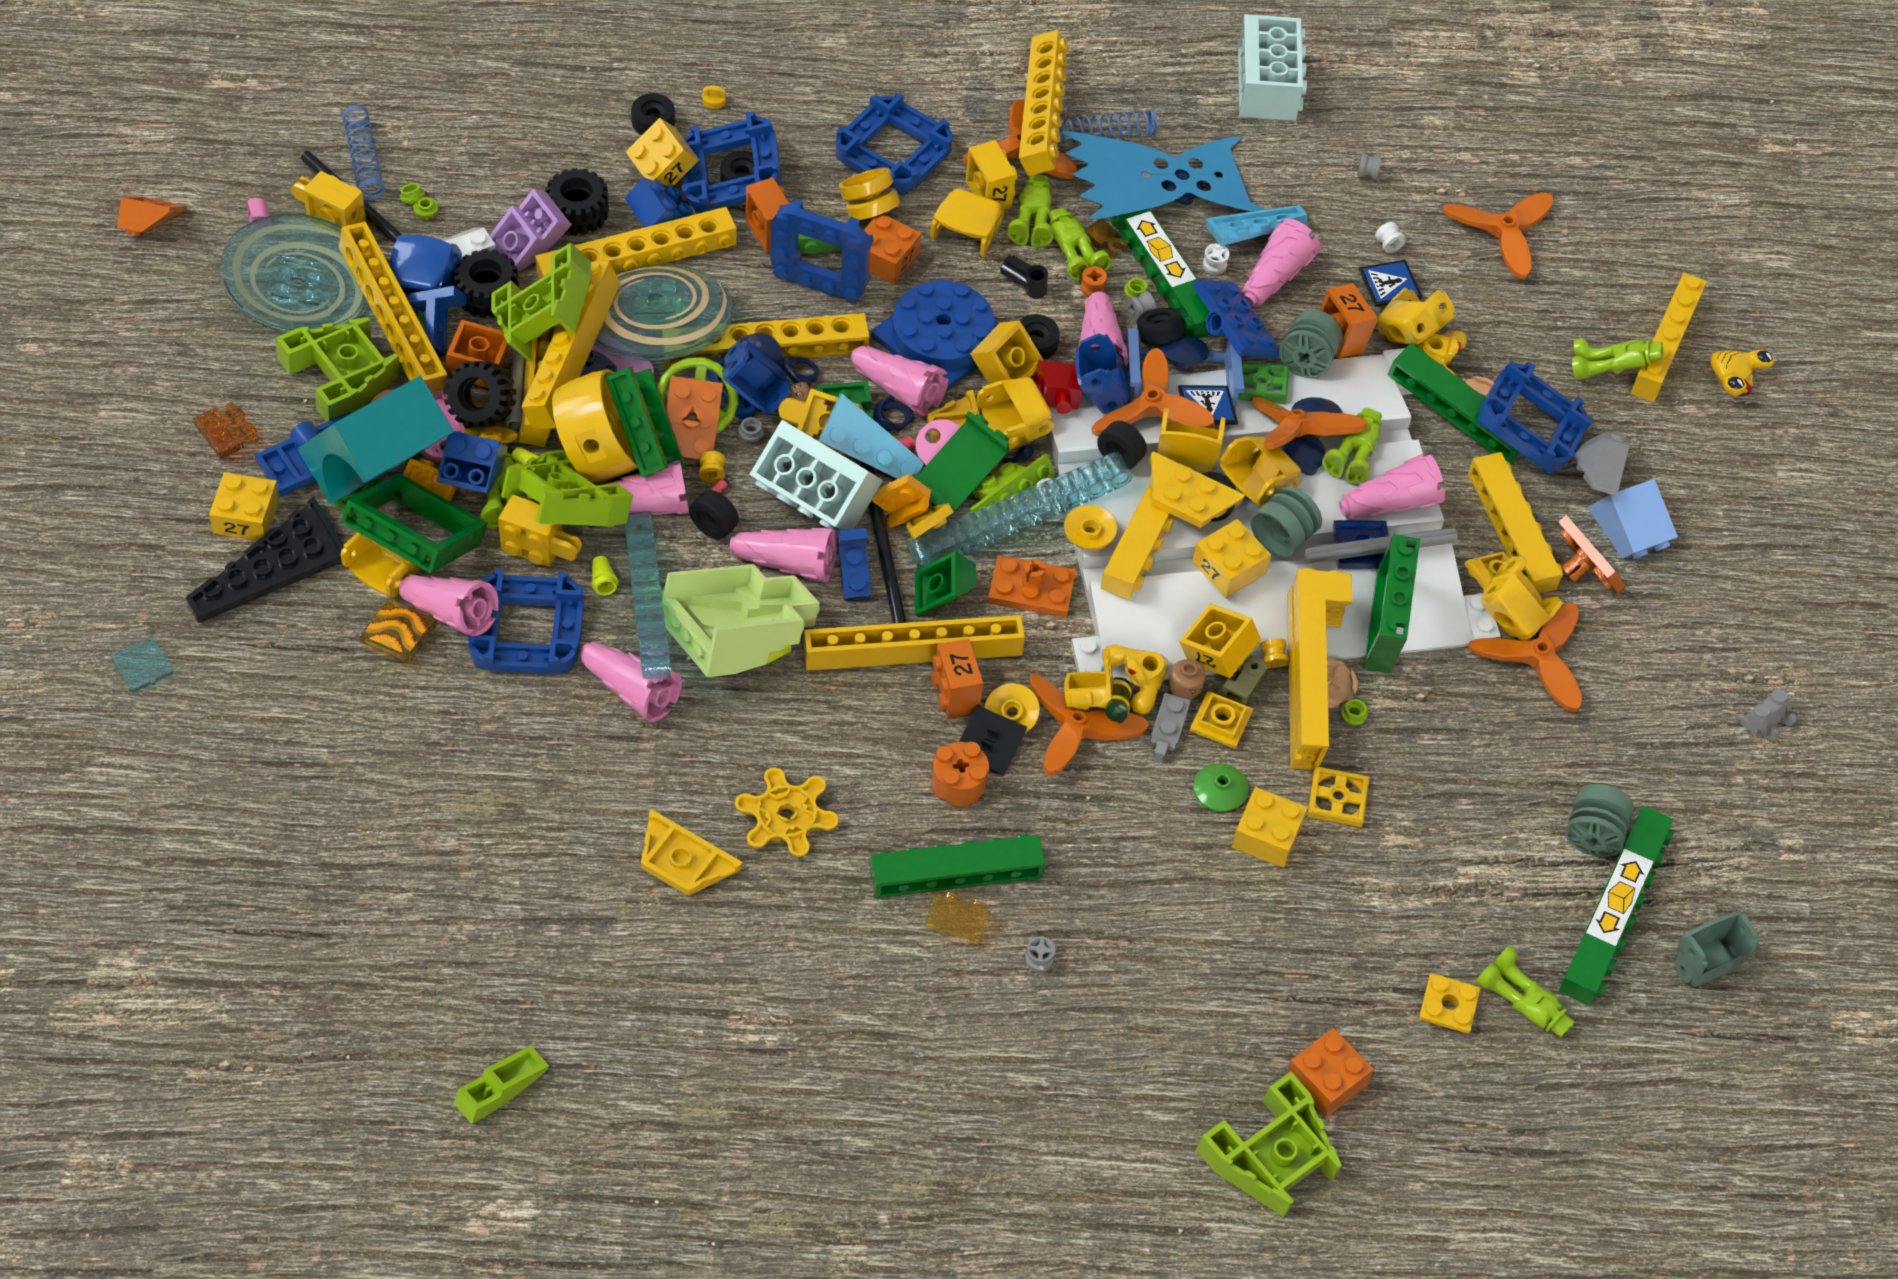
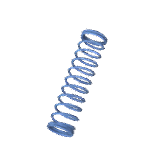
M350 106L343 111L342 119L346 130L347 143L349 144L350 157L352 158L356 186L359 190L366 193H375L381 190L379 194L374 196L363 195V199H377L384 194L385 186L382 181V174L380 173L379 160L377 159L378 153L374 144L375 139L371 130L369 111L363 106ZM352 109H362L366 112V114L355 113L345 119L346 113ZM354 115L366 116L363 120L348 121ZM349 127H351V128H356V129L352 130L351 132L348 130ZM359 129H367V130H368V131H366V132H364V133H361V134H355V133H353L354 131L359 130ZM351 134H352V135H358V136L354 137L353 139L350 138V135H351ZM361 136L369 137L368 139L363 141L355 140L356 138ZM363 143H369V144H371V145H369L368 147H365V148H357V147H356V146H358V145H360V144H363ZM354 149L360 150L356 153L353 152ZM362 151H372L367 155H358ZM355 156L362 157V158H360V159H358V160H355V159H354ZM364 158H374L369 162H359ZM357 163L364 164L359 168L356 166ZM367 165H375L371 169H361ZM359 170H360V171H366V172L362 173L361 175L358 174V171H359ZM370 172H375V173H377V174H375L374 176H370V177H364V176H362V175H364V174H366V173H370ZM360 177L366 179L363 182L359 181ZM364 185H381V187L375 191H365L362 189Z
M1149 109L1147 114L1141 110L1138 116L1134 111H1131L1129 116L1125 112H1122L1119 117L1116 113H1112L1110 119L1106 114H1103L1101 119L1094 115L1091 120L1088 116H1084L1082 122L1078 117H1075L1072 122L1069 118H1065L1062 126L1059 127L1060 142H1058V145L1061 143V128L1064 131L1066 120L1069 121L1071 131L1074 132V123L1077 119L1081 127V133H1084L1083 124L1085 118H1087L1090 124V135H1094L1093 120L1096 117L1100 125V136L1104 137L1102 121L1103 117L1106 116L1109 123V137L1113 138L1111 121L1113 115H1115L1118 121V134L1121 139V117L1123 114L1128 122L1127 130L1129 137L1132 136L1130 124L1132 113H1134L1137 119V134L1139 137L1141 136L1140 114L1143 112L1145 115L1148 136L1150 134L1156 135L1157 115L1155 110ZM1062 133V141L1065 145L1066 136Z

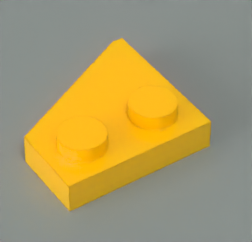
M949 503L929 506L925 513L906 521L908 531L911 537L915 539L932 527L936 529L947 522L946 517L954 512Z

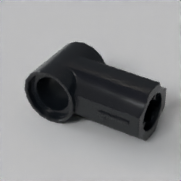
M1009 255L1004 260L1000 268V274L1023 286L1026 294L1031 298L1038 299L1046 295L1048 271L1045 267L1041 265L1031 266L1014 255Z

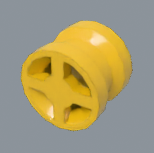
M717 451L702 453L700 456L699 478L707 483H718L721 479H724L725 456Z
M1275 638L1265 640L1259 644L1260 651L1264 654L1262 659L1266 663V668H1277L1289 663L1288 655L1285 654L1286 640Z

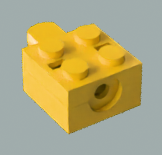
M320 171L312 180L301 176L291 187L293 196L305 203L308 224L340 236L343 226L366 222L362 191L333 175Z
M810 389L806 402L794 398L783 400L779 405V416L785 422L798 426L797 429L818 441L838 397ZM854 403L863 411L864 408L861 405ZM829 447L830 449L834 450L835 452H837V453H839L840 455H842V456H844V457L847 458L848 455L843 454V453H841V452H839V451H837V450H835V449Z
M512 494L498 517L501 550L511 556H519L536 565L541 564L549 568L556 556L569 561L575 560L582 548L581 540L576 536L563 532L562 524H541L536 522L540 504Z

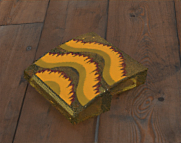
M389 599L371 619L360 636L359 642L408 663L421 650L422 641L436 629L437 619Z

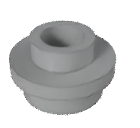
M749 417L740 423L738 434L744 441L756 442L763 437L764 426L757 418Z

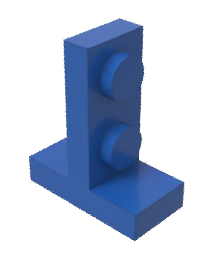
M455 286L410 293L408 298L411 306L418 311H424L425 333L438 357L446 356L448 308L466 305L467 296Z
M866 528L839 530L837 536L836 554H839L844 600L865 599L872 596L866 552Z

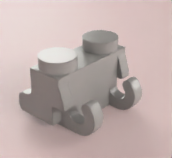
M1777 689L1771 693V696L1762 701V704L1756 705L1751 713L1744 716L1740 723L1754 734H1761L1768 740L1773 741L1779 736L1778 729L1774 727L1779 722L1792 726L1796 722V716L1793 713L1788 717L1785 715V711L1789 712L1791 710V699L1788 698V694L1784 690Z

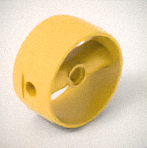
M609 369L592 372L566 382L555 389L552 398L554 421L563 448L576 471L593 484L611 480L638 468L605 376L614 373Z

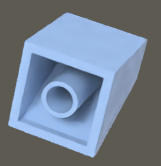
M1655 479L1621 490L1617 493V496L1610 494L1588 507L1622 559L1631 555L1634 560L1647 555V550L1654 548L1656 552L1670 547L1669 541L1678 537Z

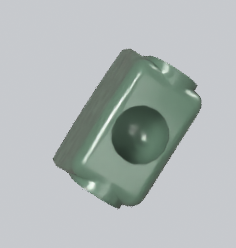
M1737 911L1716 918L1687 932L1682 936L1677 947L1675 962L1677 974L1683 982L1698 987L1737 970L1755 951L1760 942L1757 931L1746 915Z

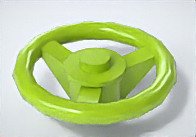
M704 357L686 358L672 364L661 376L658 384V390L665 409L667 408L666 392L671 376H676L679 372L688 368H696L695 379L705 381L706 371H713L723 380L728 391V405L725 412L721 409L719 410L716 434L722 432L733 420L739 405L738 392L723 379V366Z

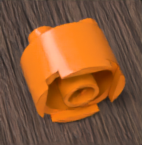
M953 742L938 748L933 760L931 786L934 794L940 800L942 798L954 807H966L976 803L985 792L989 762L980 746L975 742Z

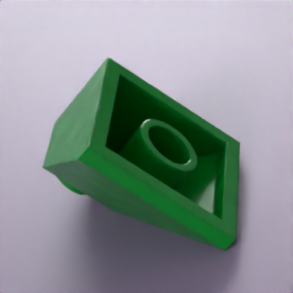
M953 551L915 571V616L919 618L977 586L976 564L957 551Z

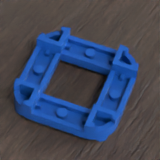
M895 92V97H879L878 94H875L870 98V105L846 128L840 126L838 129L835 156L843 164L859 173L876 168H889L894 181L889 188L896 189L898 195H905L909 190L916 188L948 157L952 149L953 135L948 121L943 118L937 122L903 102L904 95ZM888 123L923 142L905 162L900 160L896 164L866 148L865 145Z
M755 112L745 113L746 120L702 131H700L698 125L689 128L691 132L684 137V140L699 158V161L682 177L683 185L681 186L689 205L695 212L703 213L745 203L746 186L772 177L778 186L780 185L782 172L776 134L770 119L756 116ZM749 144L752 145L755 166L753 167V175L709 185L706 155Z
M794 199L792 204L780 205L771 222L770 260L774 268L773 274L779 279H786L803 287L821 291L827 295L846 299L849 302H856L864 293L872 276L868 273L870 248L874 242L873 235H868L859 227L860 221L856 218L850 217L848 223L837 221L804 210L803 201ZM798 234L841 247V273L802 261L801 252L798 251Z
M1511 361L1498 375L1480 405L1478 423L1483 428L1489 429L1504 443L1516 449L1525 458L1542 467L1546 473L1552 474L1556 470L1563 468L1576 453L1575 449L1583 434L1592 423V417L1587 416L1586 411L1582 407L1585 402L1579 396L1572 402L1535 376L1532 372L1536 365L1530 362L1522 365ZM1519 393L1526 400L1545 411L1547 415L1559 421L1548 442L1509 415L1512 404Z
M504 569L493 570L494 574L482 579L481 581L489 583L495 588L499 603L498 611L492 610L490 617L496 619L491 627L481 635H468L469 652L474 665L479 669L503 672L542 674L570 672L578 659L584 612L583 588L569 578V574L565 572H558V578L504 575ZM502 603L556 606L550 645L498 642Z

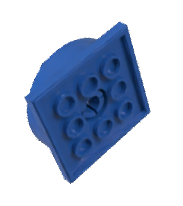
M941 278L938 281L921 283L903 294L894 308L893 315L871 330V337L893 355H900L929 365L933 364L944 369L948 373L943 375V377L948 378L947 392L978 368L970 353L999 322L994 319L991 306L980 293L966 284L945 281Z

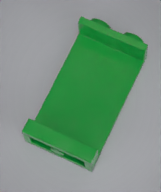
M968 411L964 424L918 475L912 474V477L931 489L930 506L949 503L955 513L1010 451L1007 436L1000 430L993 431L988 427L989 423L982 415L978 413L974 415ZM954 513L946 517V519L949 520Z

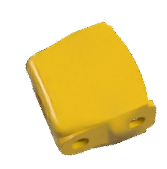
M956 188L948 194L934 214L930 237L936 239L942 227L980 240V255L986 257L1002 223L1004 210L1001 209V205L997 201Z
M1403 288L1379 315L1377 327L1379 332L1386 336L1389 342L1419 345L1441 330L1455 317L1453 314L1455 307L1445 292H1440V290H1436L1425 302H1420L1413 290ZM1441 303L1444 304V309H1439Z
M1022 377L1001 380L983 386L977 393V405L981 408L982 416L989 423L987 426L993 431L1000 430L1007 436L1010 451L1029 444L1037 438L1048 434L1054 428L1051 410L1032 378Z
M1164 408L1157 453L1190 467L1194 471L1211 472L1213 468H1216L1217 460L1220 456L1226 418L1221 417L1219 429L1167 421L1169 409Z
M1246 436L1234 439L1225 449L1219 460L1221 462L1219 465L1232 483L1258 506L1269 502V499L1284 486L1297 488L1300 485V467L1280 447L1271 450L1265 449L1264 442L1266 437Z
M358 532L343 545L344 548L341 551L342 565L348 567L360 581L370 588L392 598H396L400 594V582L410 574L416 575L421 569Z
M1524 556L1511 557L1504 561L1493 575L1481 599L1484 608L1510 637L1518 638L1520 641H1527L1533 637L1540 627L1549 621L1563 604L1559 597L1542 600L1536 588L1521 572L1528 563Z

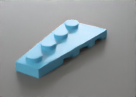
M1300 205L1211 217L1206 218V228L1220 246L1272 233L1279 222L1282 220L1283 223L1286 218L1307 224V213Z
M842 393L839 394L818 441L895 479H899L907 474L911 476L913 473L918 475L924 462Z

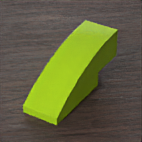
M530 1045L484 1069L482 1077L459 1088L454 1105L473 1124L521 1093L545 1073L549 1065Z

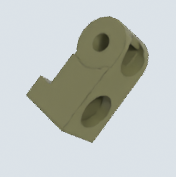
M1258 656L1247 657L1243 662L1241 673L1236 681L1227 679L1221 696L1248 706L1263 682L1266 670L1265 661Z

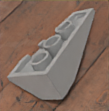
M1612 431V433L1604 432L1576 447V453L1570 460L1573 463H1578L1576 467L1578 471H1584L1583 478L1590 488L1617 496L1631 439L1626 438L1625 434L1618 431Z

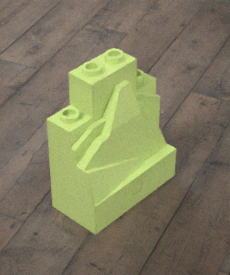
M754 564L670 572L667 574L659 621L706 677L737 674L767 664L770 652L784 650L785 645L799 644L804 627L815 626L816 618L820 611V603L795 575L766 578Z

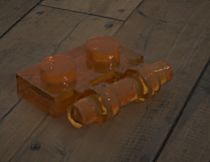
M233 402L225 405L226 412L221 413L215 407L193 418L194 425L220 460L243 449L242 439L248 440L252 445L257 444L260 440L256 434L257 429L252 423L247 422L245 413L240 407H236ZM230 424H236L238 427L233 429Z

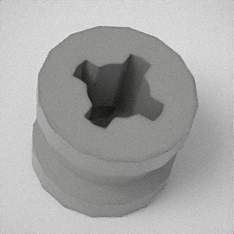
M1362 153L1357 176L1363 177L1367 175L1377 180L1381 156L1370 157L1367 153Z
M1148 291L1142 292L1139 297L1132 296L1126 302L1128 312L1134 321H1137L1138 317L1143 313L1157 309L1155 300Z
M1037 936L1028 942L1025 962L1029 969L1040 973L1048 971L1052 967L1056 952L1053 941L1044 936Z

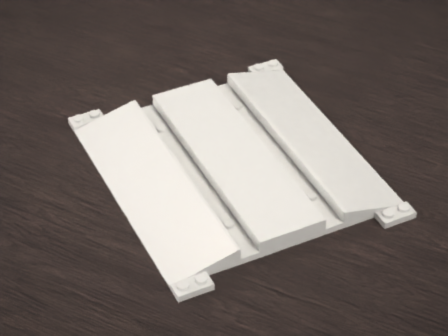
M1405 348L1383 350L1381 355L1333 359L1327 371L1316 378H1304L1289 371L1286 404L1275 403L1289 411L1301 399L1321 397L1336 403L1341 408L1343 414L1357 415L1364 408H1370L1382 414L1380 436L1373 454L1368 456L1367 459L1371 467V473L1367 481L1385 474V471L1404 464L1406 460L1423 454L1419 440L1411 439L1408 429L1411 414L1402 395L1412 393L1387 375L1393 361ZM1225 370L1169 375L1167 394L1180 396L1178 385L1227 386ZM1141 378L1140 394H1142V392L1144 391L1142 378ZM1264 379L1258 380V382H1260V383H1266V382H1267V381L1264 380ZM1244 384V389L1256 390L1257 388L1252 384ZM1130 386V402H1129V403H1131V402L1133 401V387H1132V386ZM1275 386L1267 388V391L1280 392L1282 390V387ZM1082 392L1079 408L1076 410L1071 409L1067 414H1060L1056 408L1049 407L1052 413L1051 419L1054 423V428L1048 433V438L1067 515L1071 510L1079 506L1094 505L1111 513L1117 523L1116 537L1108 546L1098 550H1086L1074 545L1096 636L1072 639L1071 647L1077 672L1105 671L1102 650L1108 645L1119 644L1132 649L1157 652L1168 659L1169 666L1164 680H1169L1173 665L1180 660L1187 659L1179 640L1210 603L1253 619L1261 641L1249 656L1263 658L1264 654L1260 651L1259 644L1265 640L1275 638L1286 640L1285 654L1288 655L1287 594L1291 585H1294V578L1298 569L1305 568L1328 572L1338 570L1343 573L1352 574V604L1341 606L1345 607L1341 628L1326 627L1327 659L1349 660L1364 658L1377 568H1339L1338 559L1306 563L1303 556L1304 549L1307 547L1336 544L1334 527H1384V534L1387 537L1393 536V534L1402 535L1442 529L1444 523L1439 504L1425 508L1417 507L1401 512L1392 511L1372 517L1367 515L1350 519L1348 515L1343 516L1339 507L1342 495L1358 488L1361 484H1352L1345 480L1346 470L1357 453L1351 452L1340 478L1331 476L1323 465L1318 468L1315 475L1300 474L1301 482L1297 488L1308 494L1316 503L1321 512L1322 525L1318 531L1304 541L1289 557H1279L1270 553L1271 559L1267 574L1225 598L1192 562L1197 542L1236 519L1254 536L1250 525L1251 516L1263 505L1258 506L1245 495L1242 503L1238 506L1235 504L1234 510L1227 518L1221 521L1210 522L1202 528L1173 515V526L1169 533L1164 532L1162 536L1165 538L1163 546L1159 553L1154 552L1153 557H1155L1150 572L1145 571L1143 574L1145 580L1139 592L1135 591L1131 600L1100 589L1103 572L1150 483L1152 472L1149 458L1152 451L1157 453L1162 418L1159 416L1146 417L1131 424L1143 436L1147 445V452L1135 467L1130 470H1120L1103 458L1097 446L1099 435L1092 434V426L1107 414L1100 412L1084 392ZM1237 400L1236 416L1238 424L1225 425L1220 456L1217 460L1216 468H1213L1211 472L1227 476L1219 464L1221 462L1219 460L1227 446L1234 439L1246 436L1267 437L1271 431L1279 426V423L1253 406L1252 401ZM1215 425L1213 429H1219V425ZM1345 435L1314 436L1322 442L1326 452L1331 449H1339ZM1338 530L1340 543L1365 540L1368 536L1366 531H1378L1380 538V530ZM1347 534H1348V536H1349L1350 534H1353V538H1352V539H1351L1350 537L1347 538ZM1452 543L1419 548L1408 637L1400 654L1468 646L1470 641L1480 638H1501L1496 620L1481 603L1482 594L1463 596ZM1367 555L1360 558L1357 556L1355 561H1353L1352 557L1351 561L1347 558L1342 559L1343 565H1379L1380 563H1368ZM1397 627L1396 634L1403 635L1404 628ZM1243 663L1236 672H1241ZM1125 664L1112 667L1113 678L1122 677L1127 679L1130 684H1133L1125 671ZM1204 669L1206 675L1217 674L1210 670Z

